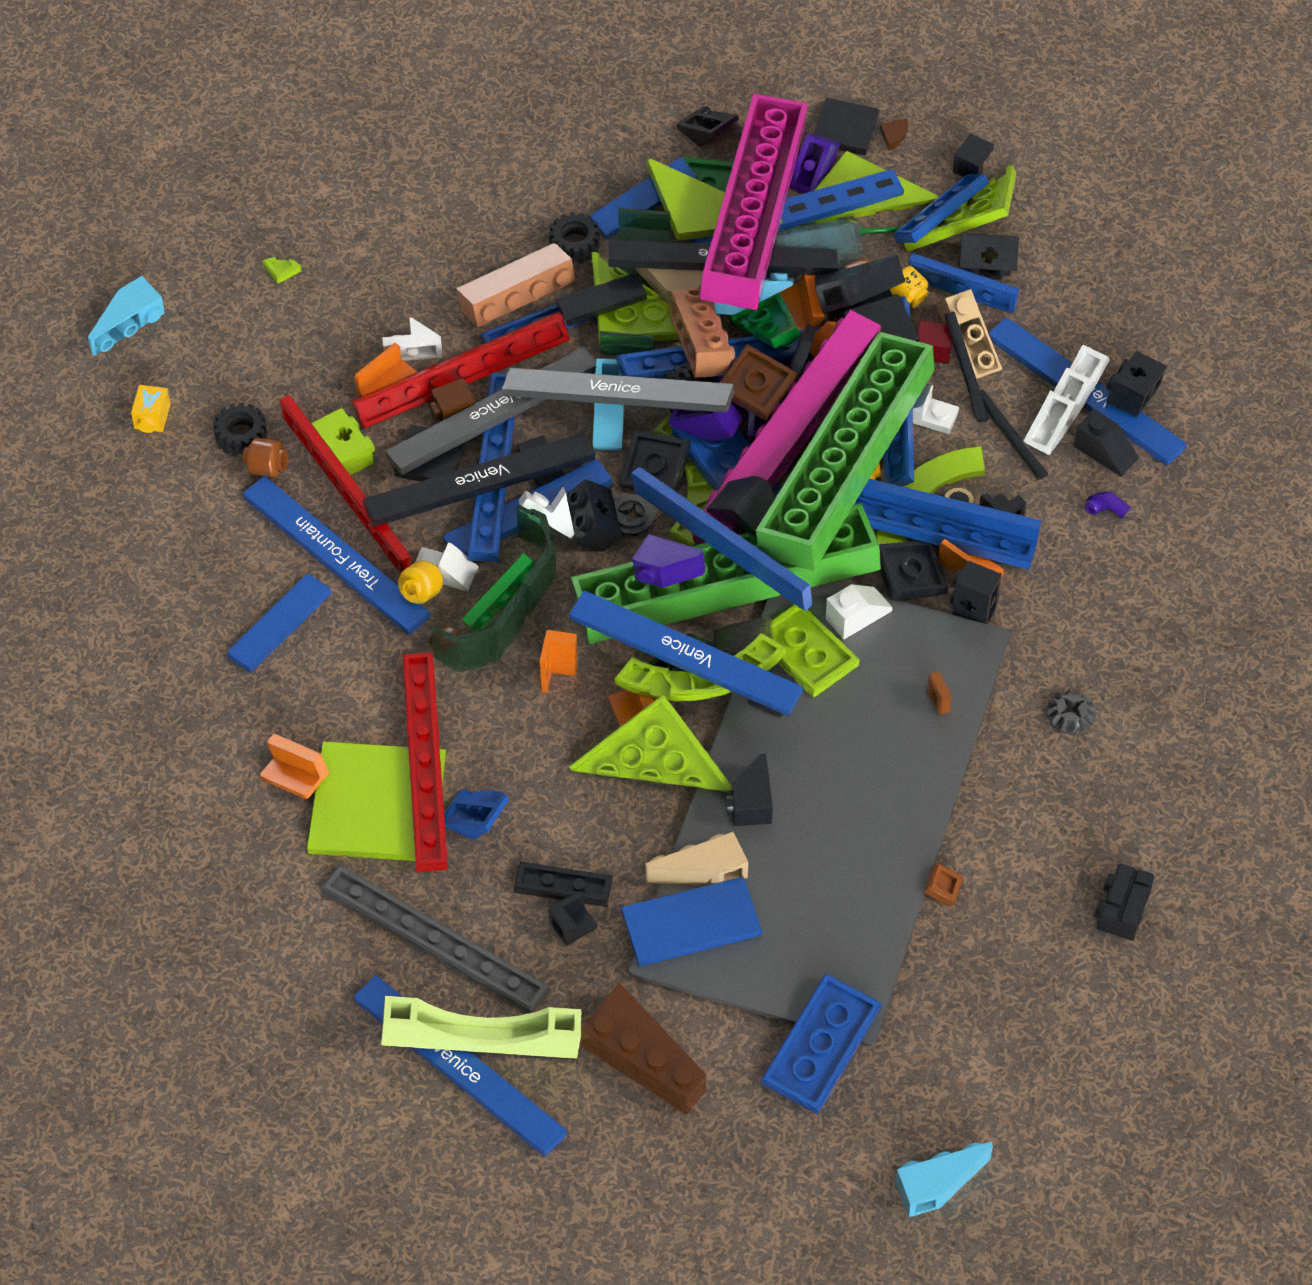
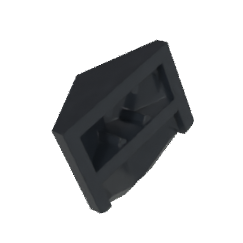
M703 106L676 124L679 131L695 144L702 147L737 122L739 116L736 113L729 114L711 111L709 107Z
M750 476L728 481L707 507V512L757 537L756 529L776 497L769 482L762 477Z

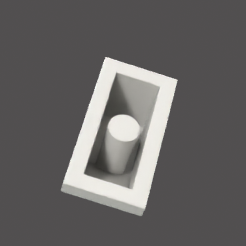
M851 584L827 598L826 620L844 640L890 613L892 606L875 587Z

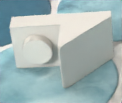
M409 318L411 335L382 337L384 351L394 343H397L400 346L401 359L403 361L442 357L441 336L413 318Z
M933 385L925 386L912 407L913 423L950 434L959 413V407L932 399Z
M564 487L561 488L551 505H549V500L537 492H534L532 495L524 491L519 499L522 510L567 537L572 538L574 530Z
M451 543L447 544L444 553L422 547L415 561L424 560L433 563L442 574L443 585L467 592L479 568L477 564L469 561L468 557Z

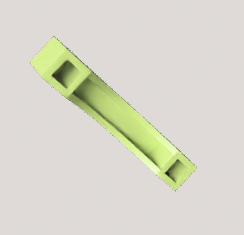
M385 996L381 1045L577 1059L581 1038V1009L548 1007L520 1016L486 1018L448 1012L434 1007L419 998Z

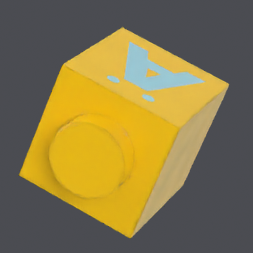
M146 385L138 386L131 411L134 429H139L145 433H152L153 431L163 432L171 405L168 388Z

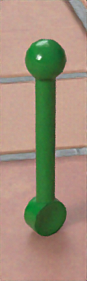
M905 223L899 227L863 228L856 226L853 233L857 237H861L863 234L892 233Z

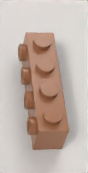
M553 243L456 289L461 312L473 324L480 327L528 303L537 301L547 294L560 290L576 280L572 258L558 245Z
M698 288L671 291L669 316L694 377L724 376L729 370L730 364H733L735 361V352L733 346L728 344L727 332L722 330L721 318L715 313L714 303L700 300L701 289Z

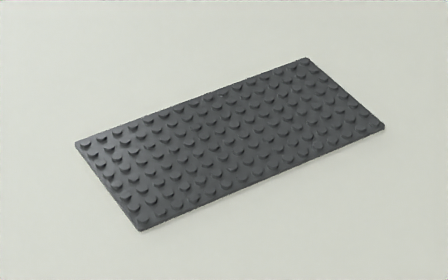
M831 582L810 588L812 606L808 610L860 659L859 666L814 698L803 689V693L790 716L783 714L782 717H777L748 704V698L733 692L709 754L731 785L760 754H766L773 805L772 824L734 826L733 814L727 815L726 796H731L732 793L697 788L673 853L687 845H698L706 842L715 835H725L734 832L748 860V878L745 879L762 928V936L640 967L634 954L629 967V974L637 979L795 1024L824 974L827 973L882 1003L881 1010L860 1043L873 1046L876 1044L925 896L923 891L931 866L936 863L1010 639V632L1000 627L900 600H890L889 597L883 596L892 606V611L843 640L826 620L827 598L848 586ZM782 595L769 598L756 631L793 606L794 603ZM778 663L772 667L789 675ZM938 671L952 695L950 712L942 715L937 713L927 694L929 674ZM660 884L656 898L699 887Z

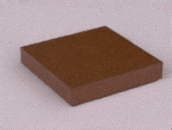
M747 344L719 383L733 384L735 392L732 402L766 421L797 378V372Z

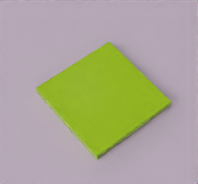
M323 742L321 755L329 774L316 788L307 846L308 854L416 861L408 747ZM440 749L442 788L447 756L446 749Z

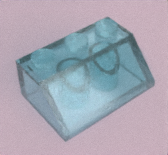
M849 218L780 230L777 232L774 244L776 247L837 249L840 265L854 261L858 257H864L860 223Z

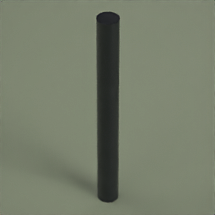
M955 312L947 313L944 315L977 421L978 423L987 421L989 417Z
M980 390L987 414L1038 480L1048 475L1046 469L985 390Z

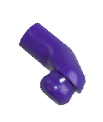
M1109 491L1092 494L1085 503V510L1089 514L1096 515L1098 511L1110 509L1121 519L1131 508L1118 496Z

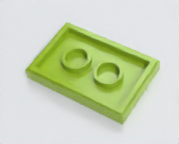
M795 604L753 633L754 640L762 633L786 647L787 653L778 664L791 677H794L795 681L800 686H803V689L812 698L859 666L860 659L808 609L804 611Z

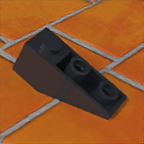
M898 254L815 277V288L823 313L854 305L905 283Z

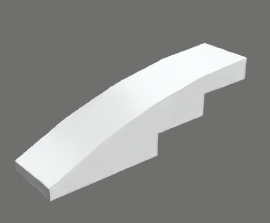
M1082 345L1070 369L1066 368L1054 392L1050 390L1024 439L1026 444L1048 455L1051 454L1096 386L1110 361L1108 356Z

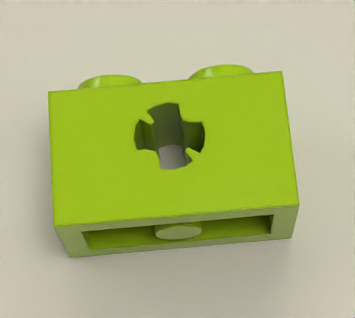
M342 408L311 423L350 476L374 464L373 452L375 447L371 439L361 434L353 416L348 417Z

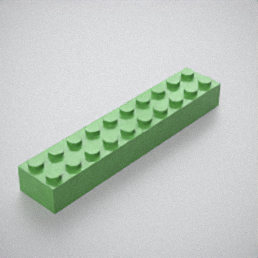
M883 332L877 333L757 527L756 536L759 550L774 560L811 571L816 569L933 374V345Z
M862 503L853 505L814 571L777 561L810 584V588L881 570L879 544ZM749 533L739 534L743 539L758 548L757 537ZM708 543L692 546L704 552L706 569L704 575L664 588L635 580L633 562L571 577L575 604L585 590L662 625L773 598L781 594ZM583 625L589 644L613 639Z

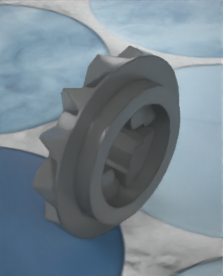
M634 494L623 495L614 500L620 529L624 536L627 534L638 536L642 531L648 532L651 524L655 521V509L651 503L641 496ZM635 508L636 517L628 522L626 515H630Z
M1069 688L1063 693L1057 691L1055 696L1049 699L1047 717L1050 723L1059 731L1070 734L1081 733L1089 729L1094 723L1096 707L1093 705L1092 697L1087 698L1084 696L1082 690L1077 693L1072 692ZM1069 705L1071 708L1077 707V714L1073 712L1065 713L1067 706Z

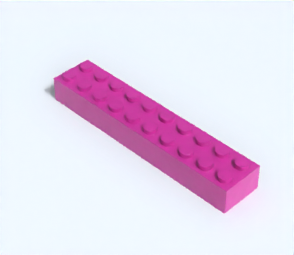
M753 93L703 270L700 300L757 310L805 130L808 103Z

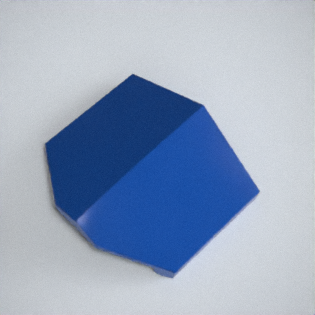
M461 789L444 812L445 827L475 840L489 831L509 799L503 791L483 790L468 792L466 789Z

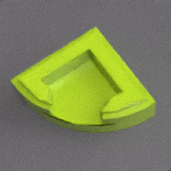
M272 257L262 261V266L277 284L302 271L300 264L291 259L289 261L276 260V257Z

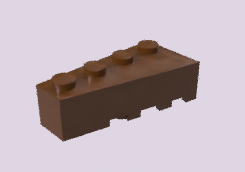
M620 983L615 986L581 1028V1046L684 1114L687 1115L705 1093L706 1074Z

